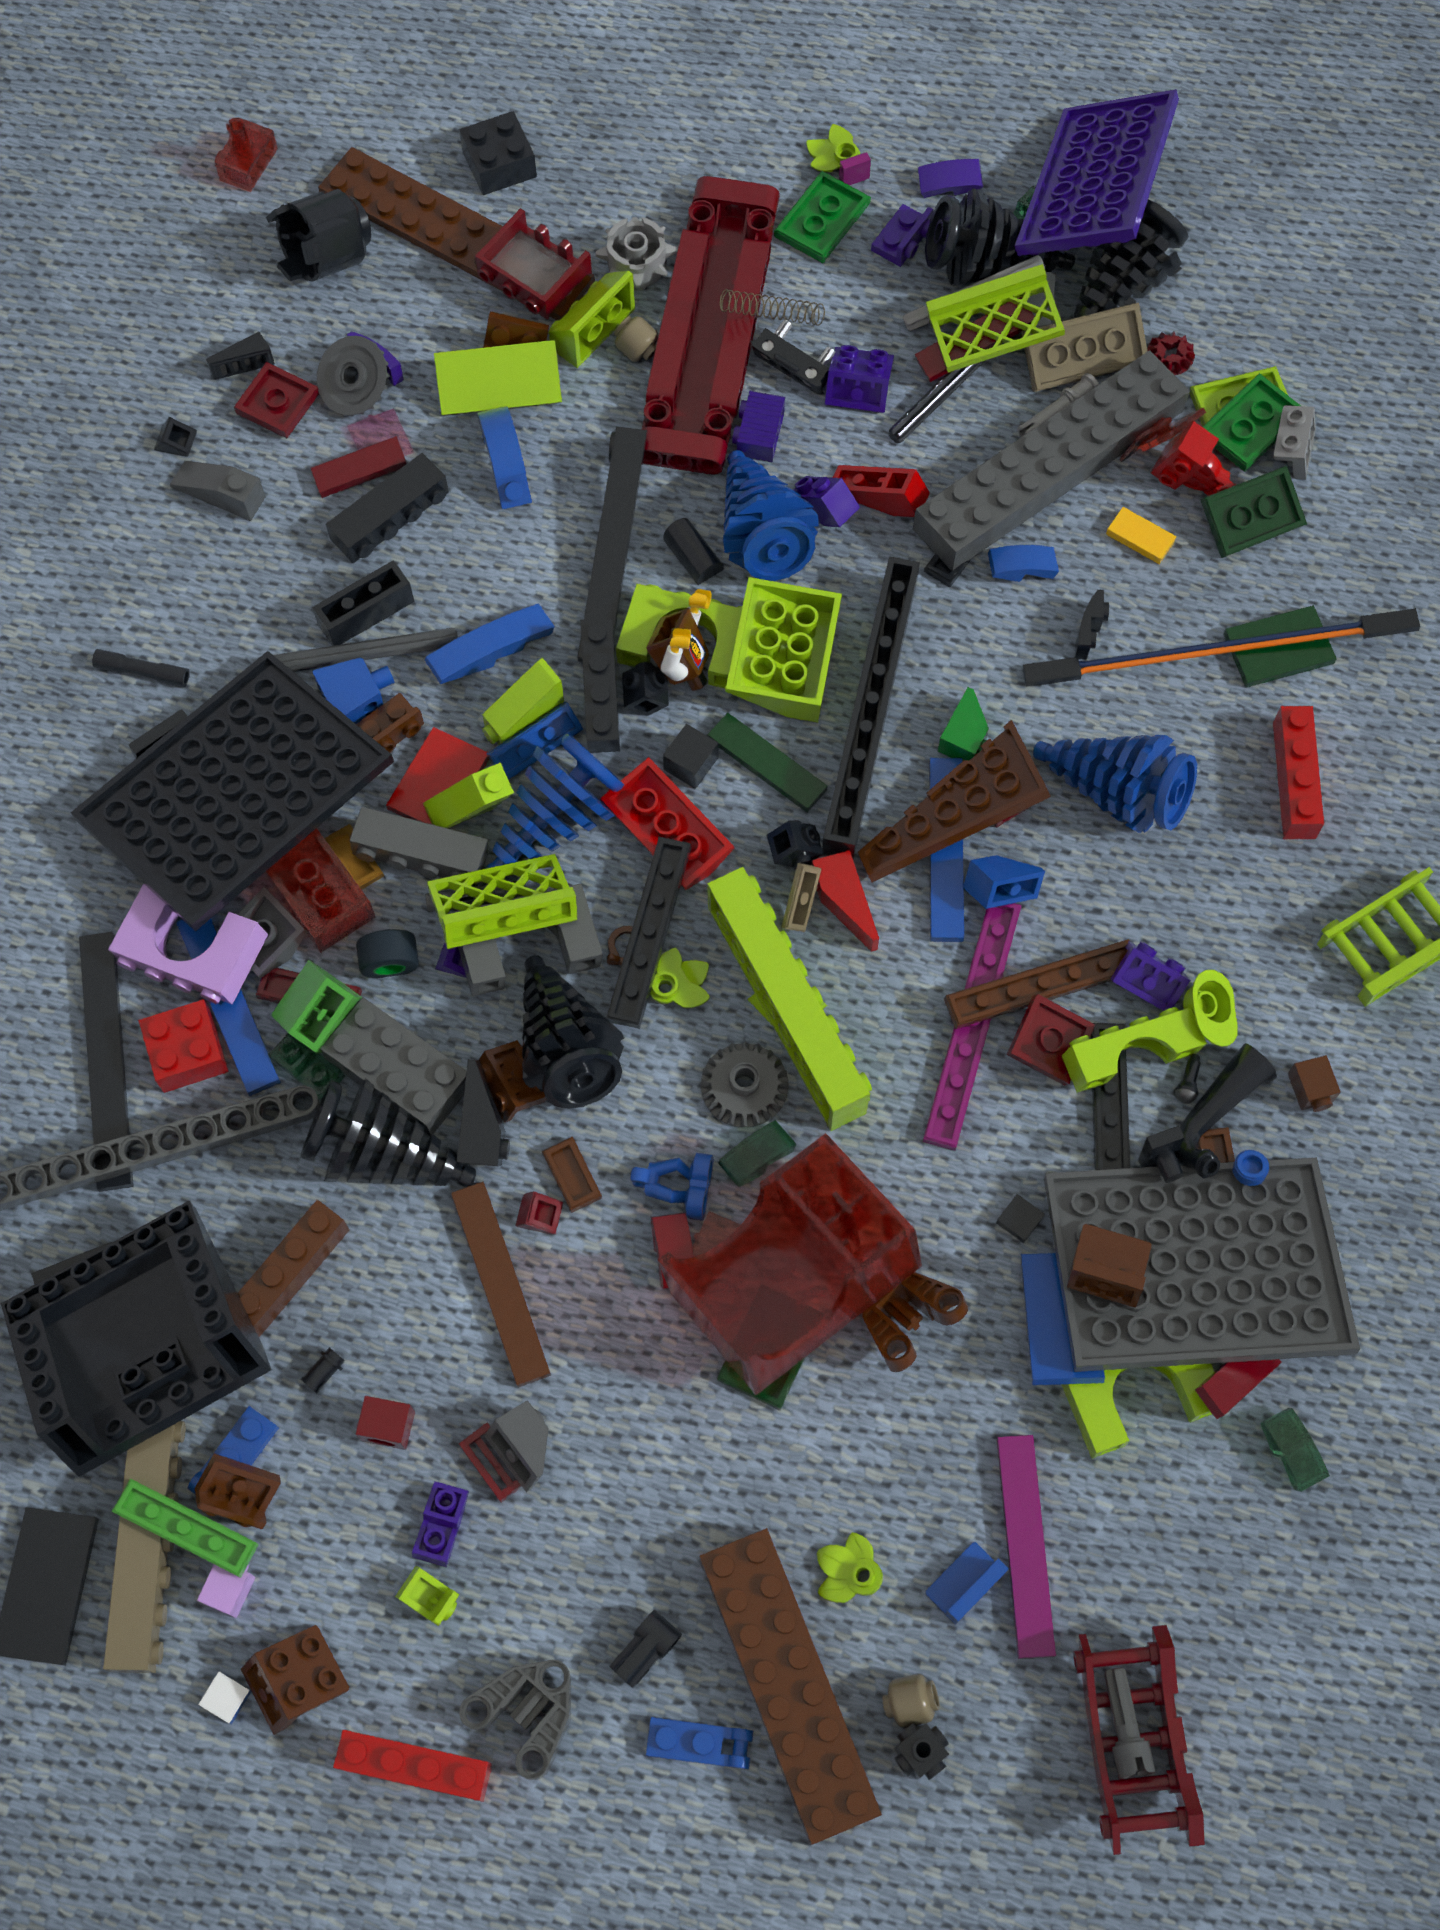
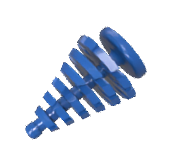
M734 450L727 457L729 466L726 475L724 552L729 553V561L744 568L751 576L757 579L777 581L789 578L802 570L812 558L815 550V537L818 533L814 527L819 526L818 514L813 509H806L814 506L799 497L801 495L785 486L788 484L779 480L775 475L770 476L762 465H758L753 459L745 457L742 451Z
M568 733L562 738L561 745L577 760V765L571 773L537 746L533 756L562 784L557 788L541 773L528 765L525 772L526 777L548 799L544 803L528 788L520 784L516 793L535 814L530 817L520 807L512 803L508 813L522 828L517 832L513 827L504 823L500 832L510 842L504 847L496 841L492 851L496 854L497 858L490 862L485 869L519 862L518 858L522 854L526 855L529 859L543 856L532 845L535 840L552 852L561 847L545 830L548 825L570 842L579 837L558 815L561 811H564L585 830L590 831L597 825L571 801L574 796L583 801L605 821L614 817L615 815L585 785L592 778H597L611 791L618 792L625 784Z
M1138 735L1130 739V736H1121L1113 740L1096 738L1093 741L1088 738H1080L1072 743V740L1067 739L1057 741L1054 746L1050 743L1039 741L1034 746L1033 757L1035 759L1051 762L1049 764L1050 770L1057 776L1061 777L1064 775L1066 784L1075 788L1079 787V793L1086 797H1091L1103 811L1112 812L1111 816L1119 822H1127L1125 825L1138 833L1146 832L1153 825L1154 819L1160 828L1171 831L1177 827L1188 809L1195 789L1197 778V761L1195 756L1186 753L1176 755V746H1169L1174 740L1167 735H1155L1152 737Z

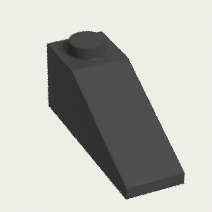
M184 461L170 483L171 488L249 521L253 519L266 498L258 477L232 466Z

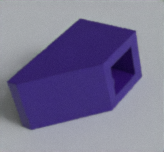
M805 476L795 484L794 491L801 495L799 497L814 506L806 509H813L818 514L819 523L823 526L841 527L860 508L842 478Z

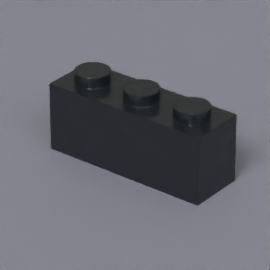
M393 560L313 606L312 609L319 628L331 645L335 646L345 643L415 601L410 582Z

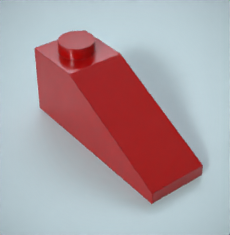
M838 465L832 477L843 479L858 504L892 516L915 517L916 509L926 503L930 494L916 469Z
M850 850L812 860V866L821 868L816 889L820 902L871 952L878 950L879 936Z

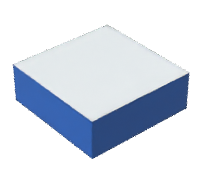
M218 1672L198 1705L227 1723L232 1724L252 1691L222 1672Z

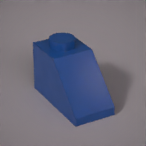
M998 855L970 860L963 888L985 909L1037 899L1045 870L1041 867Z

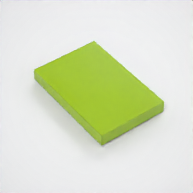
M1274 366L1191 386L1189 394L1198 416H1201L1199 419L1202 426L1259 373L1287 394L1277 367Z

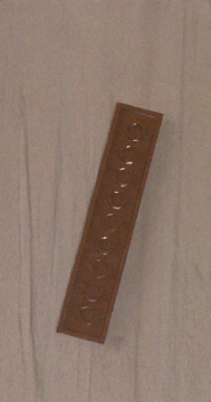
M354 147L348 150L318 187L319 192L324 191V193L339 189L348 196L354 197L361 203L371 222L480 280L482 279L477 273L475 255L503 227ZM519 240L497 263L498 267L542 296L567 271V269L522 240ZM594 274L586 275L552 311L549 317L561 320L568 313L571 305L575 301H579L595 282ZM492 283L489 284V285H491V286H493V287L499 289L498 287H496V286L493 285Z

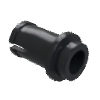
M330 1347L326 1352H320L322 1355L320 1359L300 1379L316 1394L320 1392L319 1390L338 1369L340 1371L343 1369L341 1365L345 1360Z

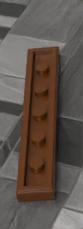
M1127 939L946 995L944 1001L955 1029L1026 1008L1032 996L1036 994L1052 1000L1112 981V975L1128 951L1126 945L1130 940Z
M484 1181L452 1192L459 1218L518 1388L551 1376Z

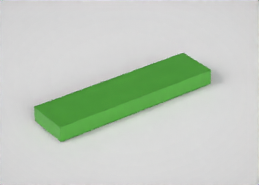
M131 1478L112 1510L113 1513L240 1578L259 1545Z

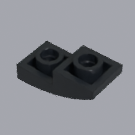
M1097 590L1083 614L1075 645L1074 657H1078V659L1087 660L1090 648L1095 649L1097 632H1100L1102 622L1108 621L1109 602H1104V590Z

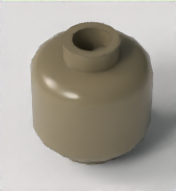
M628 316L614 332L616 348L632 362H638L642 358L648 361L655 354L656 342L659 336L658 332L642 317L636 316L631 318Z
M918 1673L893 1679L889 1683L888 1694L882 1697L886 1716L888 1718L894 1717L895 1722L902 1728H908L913 1723L916 1725L929 1723L934 1718L935 1711L940 1709L939 1697L934 1682L932 1680L927 1681L925 1676Z

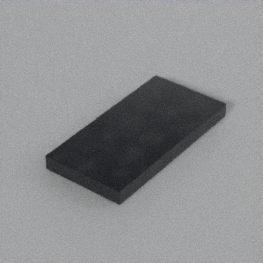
M25 1508L0 1614V1657L66 1666L99 1519L97 1517Z

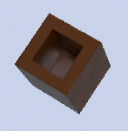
M1327 1055L1294 1063L1288 1072L1301 1111L1310 1108L1313 1109V1112L1326 1110L1333 1106L1332 1102L1341 1093Z

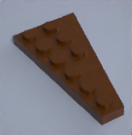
M1012 720L1003 726L1004 731L993 741L989 738L982 744V750L971 760L961 762L926 793L928 797L916 807L911 805L904 811L905 816L893 827L883 829L858 851L872 883L1051 797Z

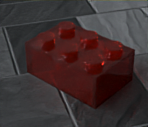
M317 828L265 872L268 880L294 917L307 930V935L320 953L376 918L371 902Z

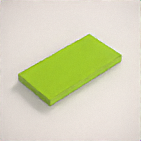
M555 340L434 353L441 415L486 411L504 406L514 408L562 402Z

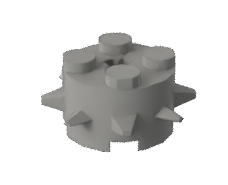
M632 217L630 222L626 218L614 224L611 229L607 228L605 230L607 233V245L596 251V257L607 261L609 273L627 270L633 273L634 291H641L657 282L662 275L667 276L666 258L676 254L677 247L665 242L664 226L659 227L657 223L647 218H642V221H639L637 217Z

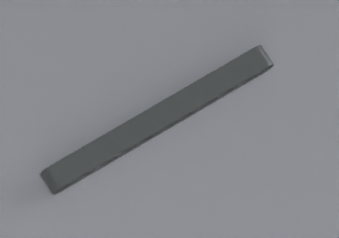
M305 1085L296 1086L0 1172V1184H6L8 1187L6 1196L0 1199V1211L309 1121L314 1118L320 1101L316 1092L311 1087ZM301 1096H309L313 1099L312 1106L306 1111H300L295 1108V1102ZM274 1105L279 1108L280 1112L276 1119L267 1121L262 1118V1112L266 1107ZM236 1115L244 1116L246 1123L242 1129L234 1131L229 1128L228 1124L232 1117ZM202 1125H210L212 1127V1134L206 1140L195 1138L196 1130ZM174 1134L179 1137L178 1145L174 1149H162V1141L166 1136ZM136 1144L144 1145L145 1152L141 1158L137 1160L128 1158V1152L132 1146ZM102 1154L110 1155L111 1162L107 1168L103 1170L95 1169L94 1162L98 1156ZM67 1164H75L77 1171L74 1177L69 1180L61 1179L60 1173L62 1168ZM33 1174H41V1185L35 1190H28L26 1186L28 1178Z

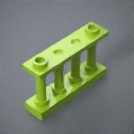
M1430 867L1420 873L1416 870L1410 872L1400 880L1401 885L1342 922L1335 919L1321 930L1323 935L1317 943L1318 947L1322 949L1334 942L1364 980L1362 982L1364 987L1357 997L1365 1007L1440 960V938L1436 941H1433L1431 938L1427 939L1398 903L1400 899L1412 892L1440 927V905L1424 886L1433 873ZM1387 909L1416 946V953L1409 958L1405 955L1401 956L1373 921V916ZM1360 925L1388 960L1390 970L1382 975L1378 971L1374 972L1347 938L1346 933Z

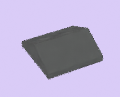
M263 887L237 914L258 922L268 934L251 967V970L259 978L264 977L274 968H278L289 961L307 933V930L266 887Z

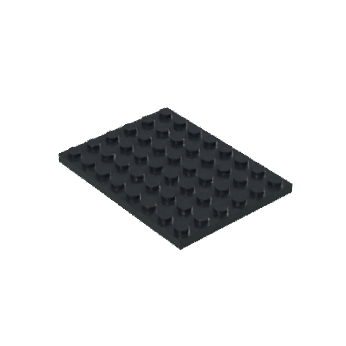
M267 651L75 808L71 814L84 829L194 931H197L394 762V759L390 752Z

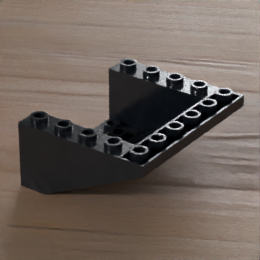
M190 1200L1 1303L36 1434L78 1477L272 1370L259 1336L195 1206Z

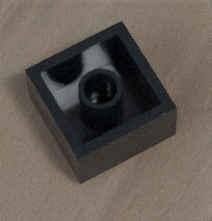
M514 111L459 129L462 152L482 195L537 177L535 155Z

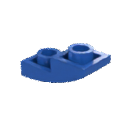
M1011 545L993 548L988 552L993 578L1020 582L1025 575L1054 579L1059 572L1054 547Z

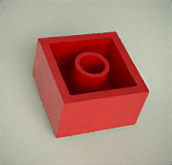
M204 999L138 1020L155 1081L164 1093L229 1072L212 1012Z

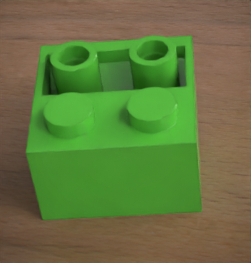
M308 960L271 1016L294 1038L314 1052L322 1053L320 1048L363 997L314 962Z

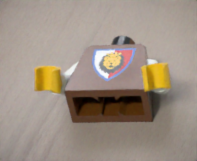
M697 589L689 598V605L691 607L661 617L646 647L648 653L667 677L670 684L676 685L687 681L692 691L699 690L708 683L702 669L709 657V651L697 625L702 614L699 608L708 609L710 606L711 591Z

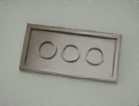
M1132 303L1064 320L1062 324L1065 329V335L1024 348L1033 392L1081 381V377L1085 373L1097 377L1120 371L1148 352L1139 303ZM1052 323L1037 328L1045 331L1056 326ZM1021 331L1022 338L1026 331Z

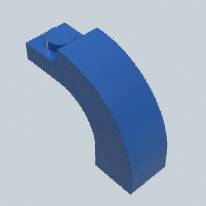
M504 406L477 412L501 508L507 509L532 503L524 461L508 407Z

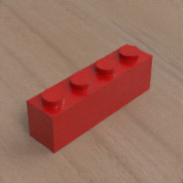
M1280 706L1273 721L1283 839H1316L1324 826L1313 706Z
M342 1730L333 1768L484 1802L492 1763Z

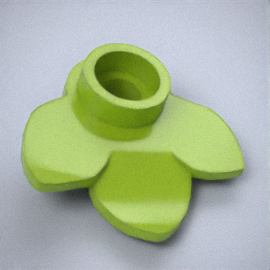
M832 124L830 127L828 139L806 141L807 150L814 158L811 162V167L820 172H832L838 168L840 169V161L860 154L859 149L853 143L852 134L836 124Z
M677 948L666 951L660 957L650 996L658 1003L669 1004L674 1002L683 1008H694L705 1004L710 996L700 986L707 977L709 964L698 960L682 962V957ZM663 984H668L671 986V990L663 993L659 990V987Z
M852 1532L846 1541L845 1547L827 1545L817 1551L818 1563L823 1572L828 1575L818 1589V1594L822 1598L835 1603H846L857 1594L869 1596L881 1587L883 1582L882 1570L873 1561L874 1552L871 1543L862 1535ZM864 1570L869 1571V1579L865 1582H859V1573Z

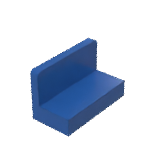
M973 1542L926 1590L925 1594L956 1625L1009 1568L999 1558L994 1561L976 1542Z

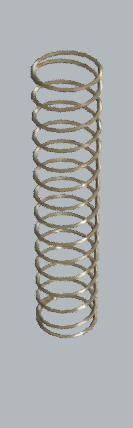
M725 289L720 297V309L722 312L729 310L730 313H733L735 310L737 314H740L742 311L744 315H747L749 312L751 316H754L756 313L758 317H761L763 314L765 318H768L770 315L772 319H775L777 316L779 320H782L783 317L787 320L785 317L787 305L785 307L784 303L786 299L791 305V314L787 321L791 318L792 322H796L798 319L799 323H802L799 320V312L802 305H804L805 309L803 318L805 322L807 309L811 306V319L806 324H809L812 320L813 325L819 326L825 316V308L822 303L796 301L795 299L789 300L788 298L782 299L781 297L775 298L774 296L768 297V295L761 296V294L754 295V293L747 294V292L740 293L742 306L738 313L737 302L740 295L736 300L735 293H740V291L733 292L732 290ZM729 292L728 307L724 311L722 306L723 299L726 293ZM743 293L747 294L749 299V308L746 314L744 313V303L747 296L743 302ZM733 294H734L735 304H734V309H733V311L731 312V311H730V302H731V298H732V296H733ZM750 294L754 295L756 300V309L753 315L751 314V304L754 297L750 303ZM757 295L761 296L763 301V310L760 316L758 315V305L761 298L757 304ZM764 296L768 297L770 302V311L767 317L765 316V306L768 299L764 304ZM771 297L775 298L777 303V312L774 318L771 312L775 300L771 305ZM778 298H780L784 304V313L781 319L779 318L778 312L782 301L778 306ZM792 300L796 303L802 302L800 308L797 303L798 314L795 321L792 319V312L795 306L794 304L792 307ZM806 302L809 303L807 309L804 304ZM813 303L816 304V306H815L814 309L812 308V305H811V304H813ZM818 305H822L824 309L823 319L820 324H817L820 316ZM818 307V320L815 322V311Z

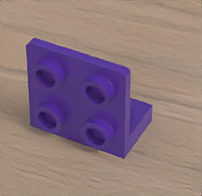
M852 345L835 347V354L832 357L828 372L825 405L885 413L894 355L880 349L871 351L858 350L857 347Z

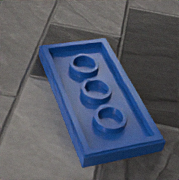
M1056 1253L1021 1254L1032 1385L1104 1383V1370L1074 1372Z

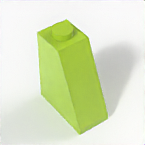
M543 658L538 660L482 714L485 726L482 728V731L492 745L496 742L498 745L502 744L564 702L562 681Z
M501 763L469 775L425 801L423 805L432 825L450 828L495 809L510 797L514 791Z

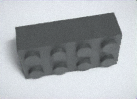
M364 997L320 1048L328 1063L360 1086L365 1078L374 1085L372 1094L375 1097L379 1098L383 1092L391 1099L390 1107L396 1111L398 1106H400L408 1113L407 1120L411 1123L417 1120L424 1126V1132L429 1136L435 1133L464 1097L467 1071Z

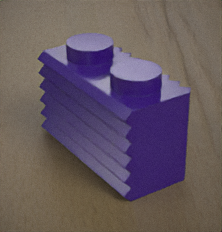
M749 391L747 401H741L739 418L742 419L741 426L735 425L732 444H737V450L742 451L745 457L773 462L785 413L786 397Z

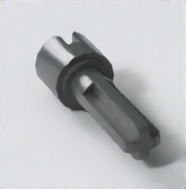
M1124 1668L1109 1669L1105 1671L1104 1677L1118 1742L1112 1747L1118 1779H1127L1135 1774L1139 1777L1153 1774L1156 1771L1149 1741L1140 1738L1126 1670Z

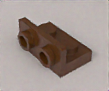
M490 311L483 348L547 341L549 325Z
M398 693L356 725L391 753L395 749L396 744L404 738L415 736L420 731L421 726L424 725V721L418 707L413 708L403 695Z
M518 1040L483 1052L479 1060L498 1112L504 1122L511 1121L518 1111L544 1103L547 1100L544 1092H540L536 1086L533 1088L528 1087L523 1080L522 1046Z

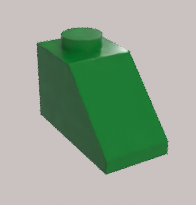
M967 687L940 737L937 751L950 758H962V762L964 760H971L982 750L981 745L987 741L989 730L974 689Z

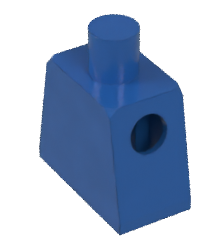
M363 658L352 659L312 671L322 696L355 724L383 705L379 690L395 683L388 666L370 673Z

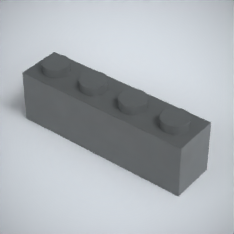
M362 806L350 838L352 854L360 860L366 862L377 860L387 863L388 866L397 870H405L406 868L415 870L428 878H437V876L445 878L482 870L489 852L488 839Z

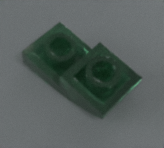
M289 1033L268 1054L271 1059L299 1083L311 1087L320 1100L331 1080L340 1083L345 1078L340 1069Z
M774 1120L737 1144L719 1159L718 1164L734 1183L741 1187L765 1174L768 1165L794 1152L796 1143L779 1123Z
M1287 1408L1260 1423L1273 1456L1281 1457L1294 1490L1302 1492L1330 1476L1314 1441L1292 1408Z

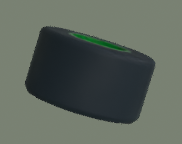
M387 929L375 931L360 937L356 942L359 971L368 978L378 979L405 975L415 971L419 966L416 938L413 933L407 930Z

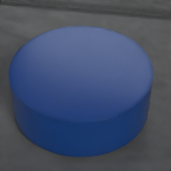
M1245 1150L1237 1155L1232 1168L1233 1174L1240 1183L1247 1186H1256L1265 1180L1269 1172V1162L1262 1153L1255 1150Z

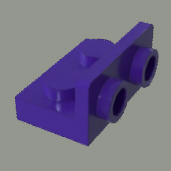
M902 204L871 244V251L901 267L907 258L912 259L915 256L920 241L923 238L926 239L934 209L928 207L921 214Z
M1129 941L1126 945L1128 951L1112 975V982L1163 1011L1174 1007L1191 981L1184 973L1186 968L1171 958H1168L1165 962L1156 957L1157 951L1144 942L1140 941L1137 946Z

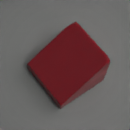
M535 1191L526 1193L522 1197L515 1226L555 1235L563 1202Z

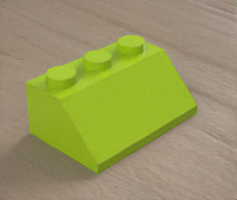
M628 270L606 273L599 281H595L590 286L588 292L579 301L577 300L571 305L568 313L561 320H557L551 325L548 332L549 341L555 340L556 353L578 368L617 329L621 322L635 310L633 273Z

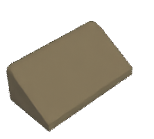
M804 863L797 864L781 928L801 932L806 931L821 868Z

